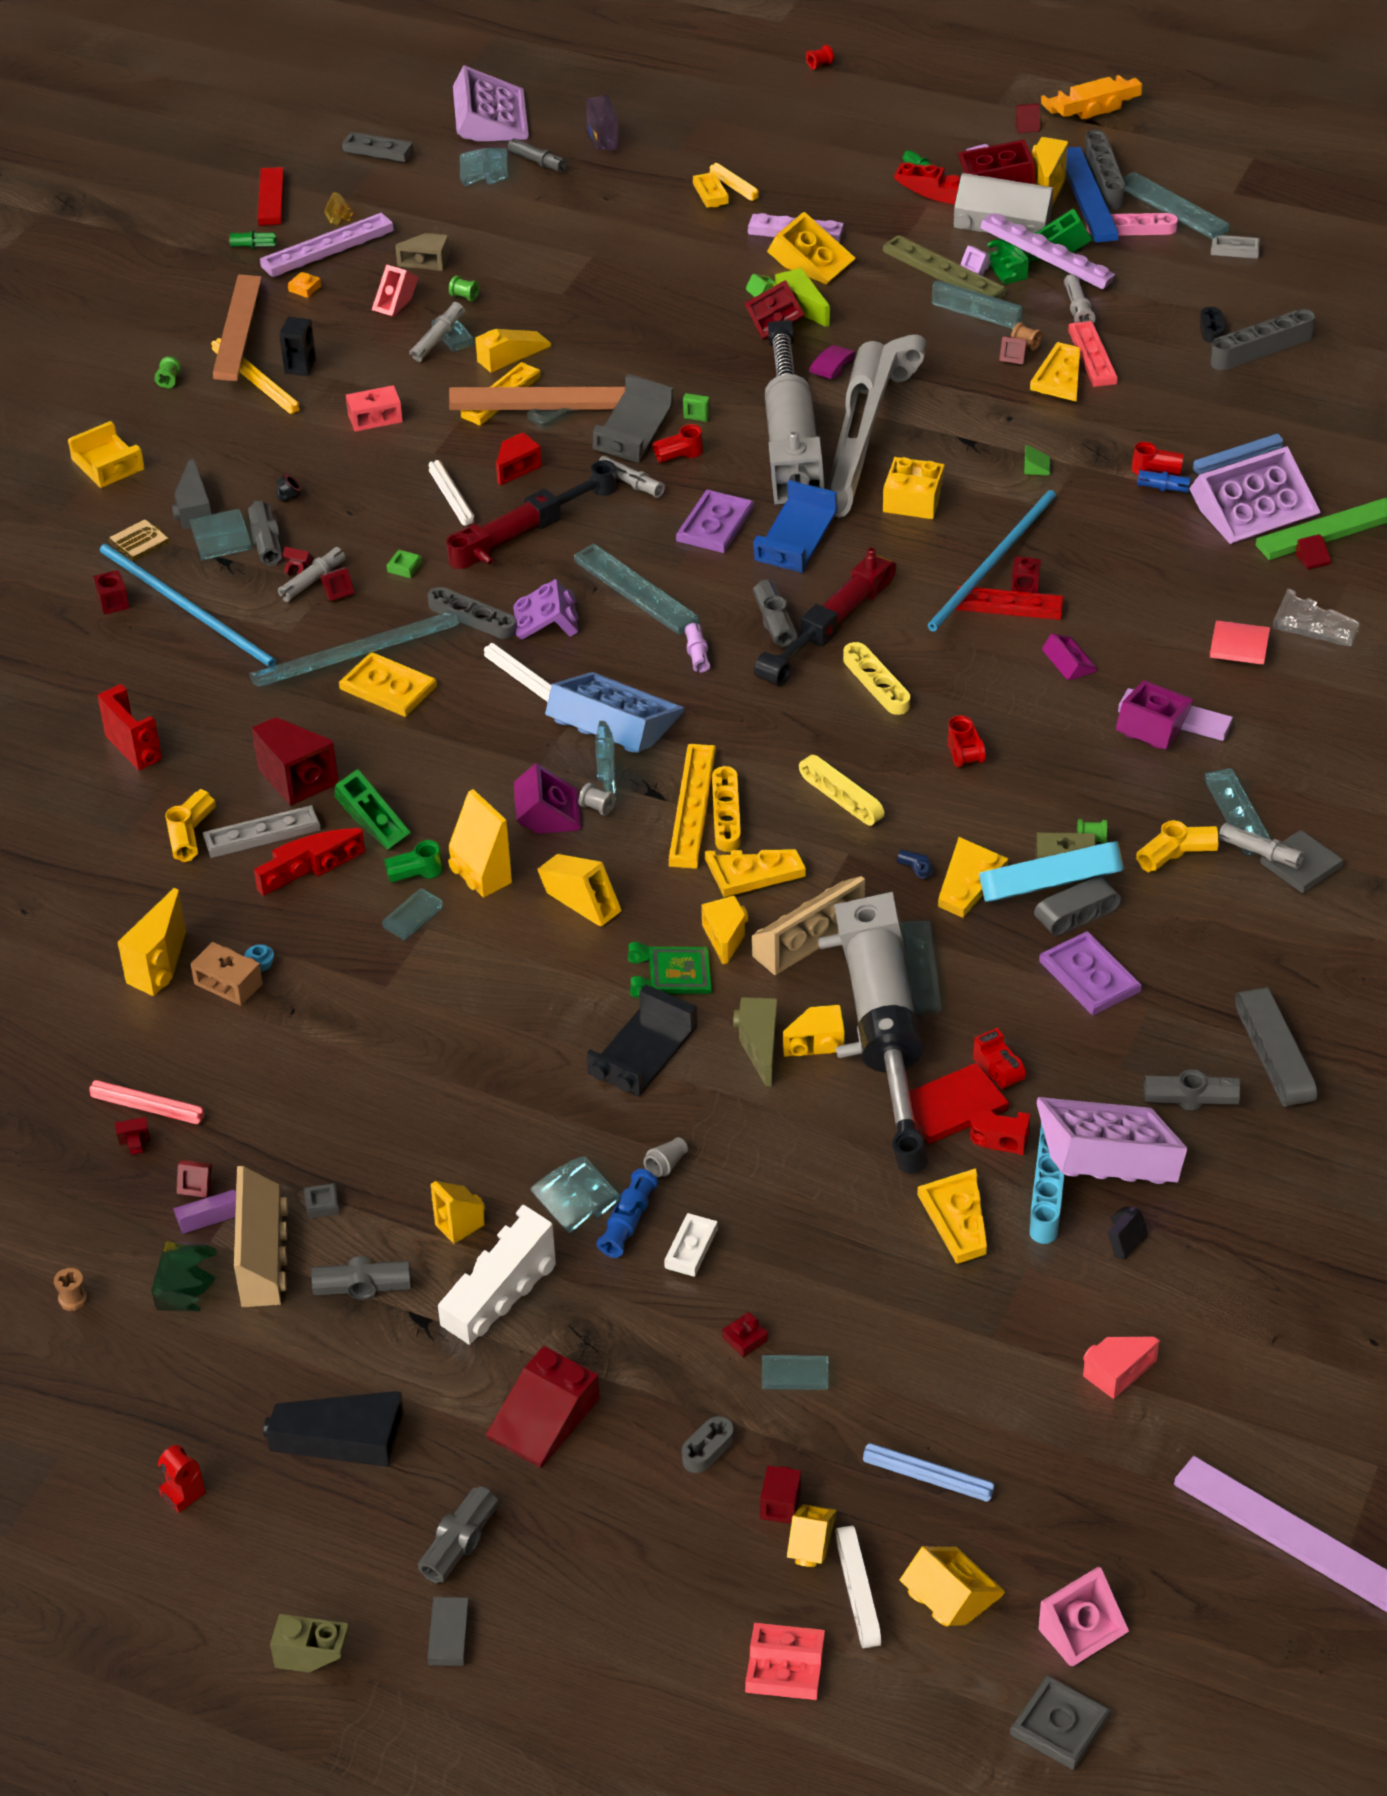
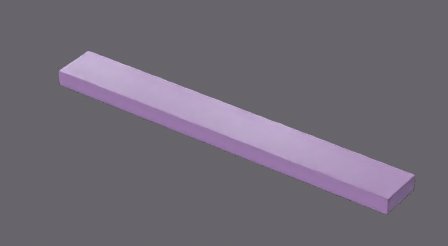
M1195 1456L1190 1459L1176 1476L1174 1482L1176 1487L1387 1612V1570Z

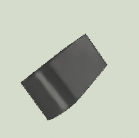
M1097 876L1044 899L1035 908L1034 915L1053 936H1059L1110 914L1119 906L1121 896L1103 877Z

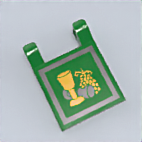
M631 942L629 944L628 961L632 964H637L649 959L650 980L641 976H633L631 978L630 995L633 998H639V991L645 984L667 994H711L708 947H649L639 942Z

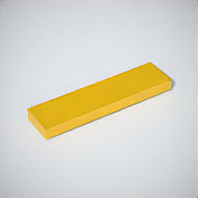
M520 362L490 387H529L541 377V371ZM499 410L460 411L461 418L481 426Z

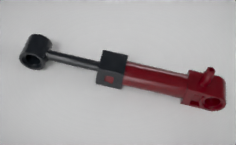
M608 460L596 461L591 465L589 480L564 493L554 496L544 488L524 498V505L480 527L474 523L451 534L446 539L448 564L455 569H465L479 561L490 565L493 562V558L490 556L492 548L535 526L541 530L561 519V505L590 490L601 496L613 494L617 489L615 464Z
M869 548L866 557L851 570V579L822 606L815 604L801 617V636L781 655L763 652L759 656L754 667L755 676L778 687L784 685L792 669L789 661L809 642L823 647L837 634V625L867 597L873 599L891 583L896 573V563L877 555L874 548Z

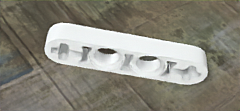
M853 1525L836 1528L838 1553L861 1646L863 1649L881 1646L879 1623L855 1527Z

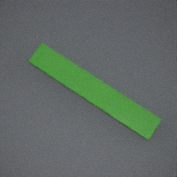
M1387 497L1256 538L1255 546L1268 560H1272L1296 552L1297 541L1301 538L1321 534L1326 543L1386 524Z

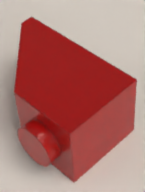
M524 432L502 442L496 462L497 482L500 486L542 467L541 447Z

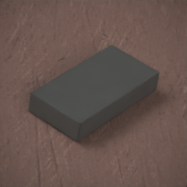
M433 1597L427 1658L428 1665L464 1666L469 1612L468 1598Z

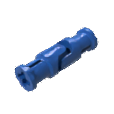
M637 1169L633 1171L631 1184L622 1192L620 1203H617L607 1221V1230L603 1236L598 1238L597 1248L604 1255L611 1258H618L623 1255L624 1244L627 1238L633 1235L641 1215L648 1206V1197L657 1188L659 1183L657 1177L648 1170Z

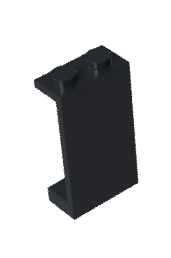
M647 984L639 991L640 1009L601 1054L591 1049L587 1052L588 1074L598 1080H603L617 1086L622 1091L630 1092L639 1097L697 1028V1006Z

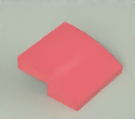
M1216 620L1210 658L1264 664L1270 627Z
M754 1623L750 1644V1659L745 1681V1693L817 1700L825 1630Z

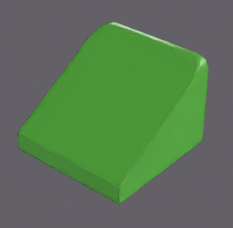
M752 274L746 290L756 297L772 288L775 281L769 276Z
M1025 445L1024 474L1050 475V456L1031 446Z

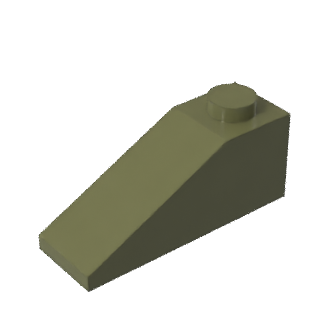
M741 997L740 1010L734 1009L733 1027L739 1028V1041L765 1086L772 1087L777 1028V999Z

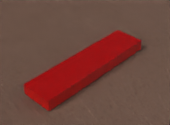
M283 167L261 168L258 204V225L260 226L282 224Z
M975 587L955 610L1061 620L1064 596Z

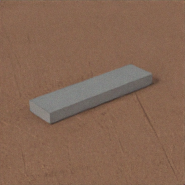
M313 805L202 833L209 856L213 858L320 831V823Z

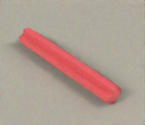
M100 1080L93 1081L89 1089L90 1096L93 1098L193 1124H200L205 1114L204 1108L201 1106Z

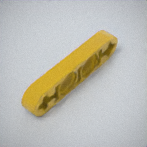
M722 766L716 768L712 773L715 845L723 852H731L737 850L741 844L738 779L736 770L731 767ZM726 779L728 785L722 786V780ZM726 796L731 797L732 800L725 802L720 801L719 798ZM723 816H731L734 819L731 821H723L720 818ZM725 832H730V839H725Z

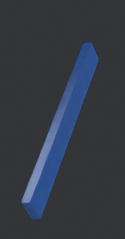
M1081 147L1068 148L1066 176L1096 243L1117 241V228Z

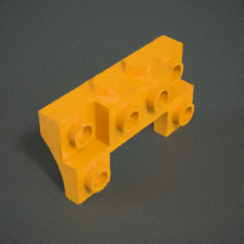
M1117 75L1114 81L1109 76L1071 87L1070 96L1062 91H1058V96L1049 99L1043 95L1041 104L1051 114L1060 113L1063 117L1077 114L1081 119H1089L1096 115L1107 114L1121 109L1123 100H1130L1141 96L1142 83L1137 78L1125 80L1120 75Z

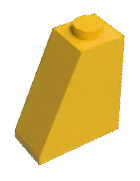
M556 854L537 869L549 895L598 926L605 925L622 911L604 865L600 861Z

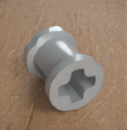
M587 783L580 792L578 802L581 807L586 808L589 806L599 810L601 815L607 816L614 807L616 797L614 792H604L595 788L594 784Z

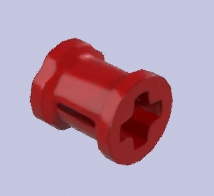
M826 44L819 50L807 51L806 62L808 66L815 70L819 65L825 63L832 64L834 62L832 48Z

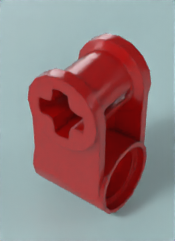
M963 715L952 717L948 723L947 745L951 751L955 766L959 768L963 764L976 761L985 763V747L982 739L979 738L973 721Z

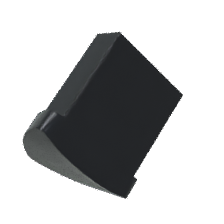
M1123 1207L1111 1217L1114 1225L1108 1231V1236L1115 1257L1126 1259L1138 1244L1147 1237L1145 1221L1140 1209L1137 1207Z

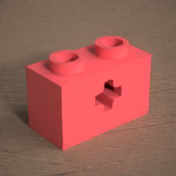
M394 385L346 394L348 416L354 432L403 422L401 402Z

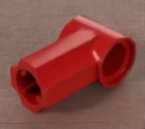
M688 424L680 429L679 434L652 443L657 461L662 463L680 456L688 458L700 456L704 450L701 427L695 424Z
M1139 442L1134 447L1131 470L1139 475V470L1141 469L1157 473L1166 471L1169 475L1180 476L1184 454L1158 450L1150 442Z

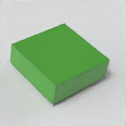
M685 393L683 397L684 418L708 422L710 418L709 397Z
M398 550L387 564V572L411 578L422 564V556Z

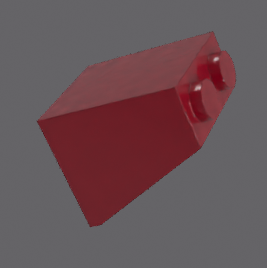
M278 717L252 727L258 770L290 806L334 787L339 782L334 743L331 739Z

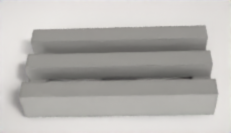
M1213 235L1211 255L1258 259L1260 238Z

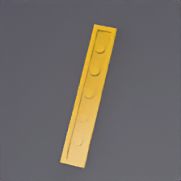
M688 744L669 854V867L698 868L716 755L715 745Z

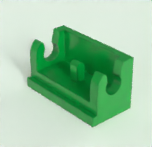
M1001 238L992 240L987 244L989 248L997 247L996 251L988 253L991 255L989 267L1004 285L1028 279L1029 259L1019 247Z

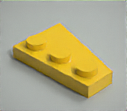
M1057 342L1031 380L1030 390L1076 401L1080 347Z

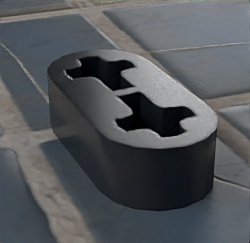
M1206 307L1201 310L1200 329L1204 341L1213 343L1214 339L1224 336L1225 324L1223 314L1216 307Z

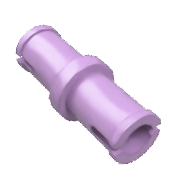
M691 623L685 627V634L688 640L686 646L687 653L692 658L693 670L695 672L698 670L699 673H702L710 668L707 656L708 644L703 639L701 625L698 624L696 627V623Z

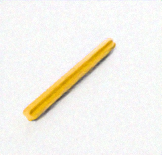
M218 338L216 341L213 340L211 343L212 350L217 354L221 338ZM243 357L240 373L288 413L294 414L299 412L300 403Z

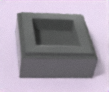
M335 1183L304 1188L308 1219L339 1214Z

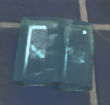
M483 148L460 154V180L464 186L484 178L488 185L509 177L508 151L504 148Z
M239 509L189 519L201 560L252 549L247 528Z
M599 721L595 738L598 781L604 782V792H614L616 797L614 739L607 723Z
M585 1156L574 1159L557 1168L530 1188L569 1234L594 1213L599 1218L620 1199V1194Z

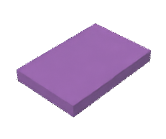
M706 490L677 532L676 541L724 553L754 509V501Z
M1088 931L1041 953L1039 956V962L1092 1016L1141 992L1142 985Z

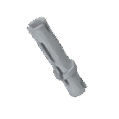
M453 302L443 315H439L436 318V323L409 351L410 355H413L412 358L421 362L447 332L453 330V325L465 314V309H462L463 306L461 304Z
M602 456L599 459L613 462L616 466V478L632 485L633 489L639 492L645 491L656 498L661 497L664 493L665 484L650 478L648 473L633 470L624 464L610 459L608 456Z
M334 547L322 558L317 557L313 560L311 566L278 588L280 597L286 593L287 595L283 597V600L289 602L293 597L321 578L320 575L331 572L330 570L346 560L344 552L337 556L341 549Z
M1224 823L1220 829L1219 840L1260 854L1270 862H1281L1295 869L1300 868L1303 863V856L1305 855L1303 851L1288 847L1278 839L1270 840L1237 828L1229 823Z

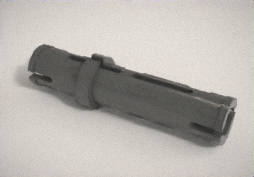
M513 138L508 143L509 152L537 162L543 168H551L562 173L567 167V160L554 155L550 150H541L516 138Z

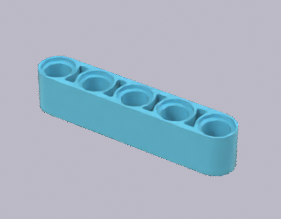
M1114 841L981 872L978 875L985 902H991L1125 870L1119 843Z
M1042 1122L1029 1232L1034 1241L1048 1244L1057 1238L1059 1232L1065 1174L1060 1171L1050 1157Z

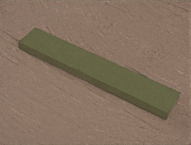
M900 235L883 244L884 253L989 305L994 304L1006 295V287Z

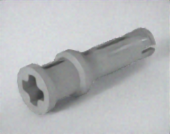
M1074 274L1068 275L1064 279V284L1071 300L1070 311L1074 316V322L1092 321L1094 324L1096 316L1091 310L1090 300L1085 298L1078 276L1075 277Z

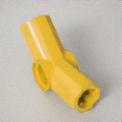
M200 789L184 804L171 807L166 812L165 817L173 857L182 863L192 861L198 855L194 828L216 807L215 800L207 791Z
M1167 821L1162 825L1161 833L1136 853V860L1141 868L1149 873L1156 871L1170 859L1182 857L1185 852L1217 851V826L1186 827L1185 824L1179 821Z

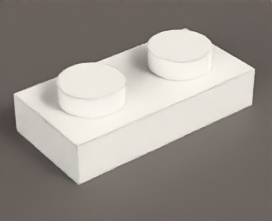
M687 1213L664 1260L665 1268L695 1277L718 1230L717 1221Z

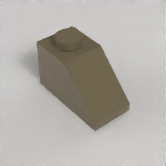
M424 233L396 244L397 266L443 271L449 257L448 235Z

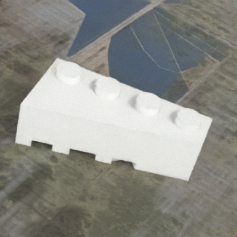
M522 1205L516 1212L519 1219L511 1228L505 1225L497 1236L500 1240L492 1251L488 1253L484 1250L476 1259L477 1262L471 1275L465 1273L438 1304L440 1326L469 1345L478 1336H483L488 1331L490 1325L500 1316L507 1314L512 1305L522 1295H527L533 1288V1285L543 1276L548 1275L556 1264L553 1224L525 1205Z

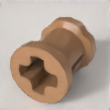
M1018 322L1011 333V337L1028 339L1027 346L1031 351L1036 350L1040 346L1043 336L1041 330L1027 328L1022 322Z
M66 1268L59 1271L53 1281L55 1289L60 1292L58 1295L59 1304L67 1311H75L83 1307L87 1302L88 1296L82 1287V1273L75 1268Z

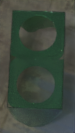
M166 1241L151 1288L157 1310L200 1311L201 1308L192 1302L201 1301L197 1296L204 1293L216 1278L199 1268L196 1264L218 1254L216 1248L206 1244Z

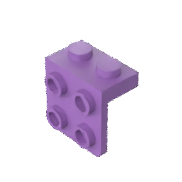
M555 579L548 584L542 585L538 590L526 597L520 598L513 606L517 637L524 639L553 621L569 637L578 632L577 620L579 616L575 608L577 600L574 593L570 589L566 590Z

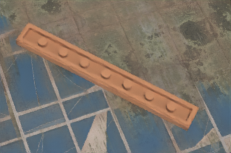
M238 274L213 369V379L238 381L262 284V276Z
M449 387V410L615 409L625 392V387Z

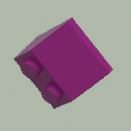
M1143 680L1122 702L1115 730L1124 733L1129 738H1137L1149 743L1152 747L1166 750L1176 740L1194 699Z
M537 763L514 781L516 821L521 826L529 828L537 834L578 831L581 828L579 796L576 787Z

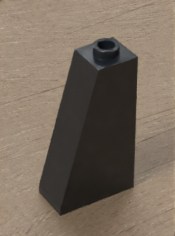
M392 1391L277 1403L274 1406L271 1417L267 1416L265 1419L263 1435L268 1437L270 1451L388 1467L404 1414L401 1392Z

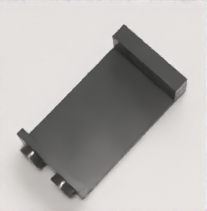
M627 374L625 377V392L604 426L597 424L593 430V449L639 463L672 408L673 387Z

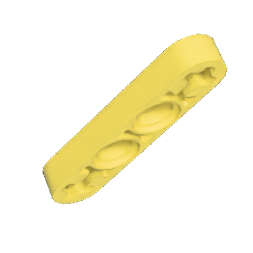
M859 642L847 644L844 647L843 662L888 712L895 715L908 712L910 709V694L864 644ZM864 669H875L876 671H875V672H865V671H863V670H864ZM879 684H888V685H890V687L881 688V687H878L877 685H879Z
M810 755L799 763V770L806 781L863 823L872 826L884 818V809L876 798L818 756Z

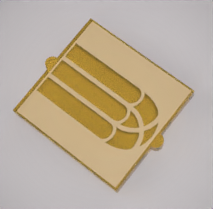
M144 519L108 538V541L118 549L119 553H123L130 560L135 561L169 543L170 539L160 531V527H155Z

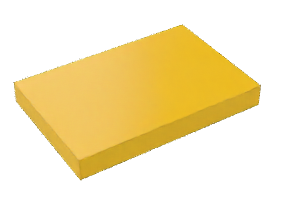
M370 652L339 681V687L345 692L406 717L437 687V679Z

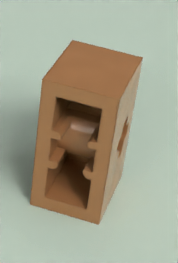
M214 942L191 963L195 985L240 1006L263 985L260 963Z

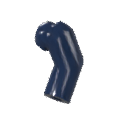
M906 850L899 851L897 863L911 866L916 876L921 879L931 876L933 866L926 855Z

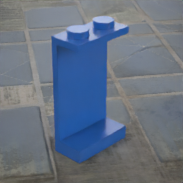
M789 480L787 483L788 500L767 536L757 535L753 541L754 561L803 573L838 511L837 492Z

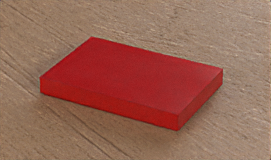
M977 1063L909 1091L915 1127L921 1132L928 1144L970 1127V1118L976 1111L989 1110L998 1115L1009 1110L1007 1099Z

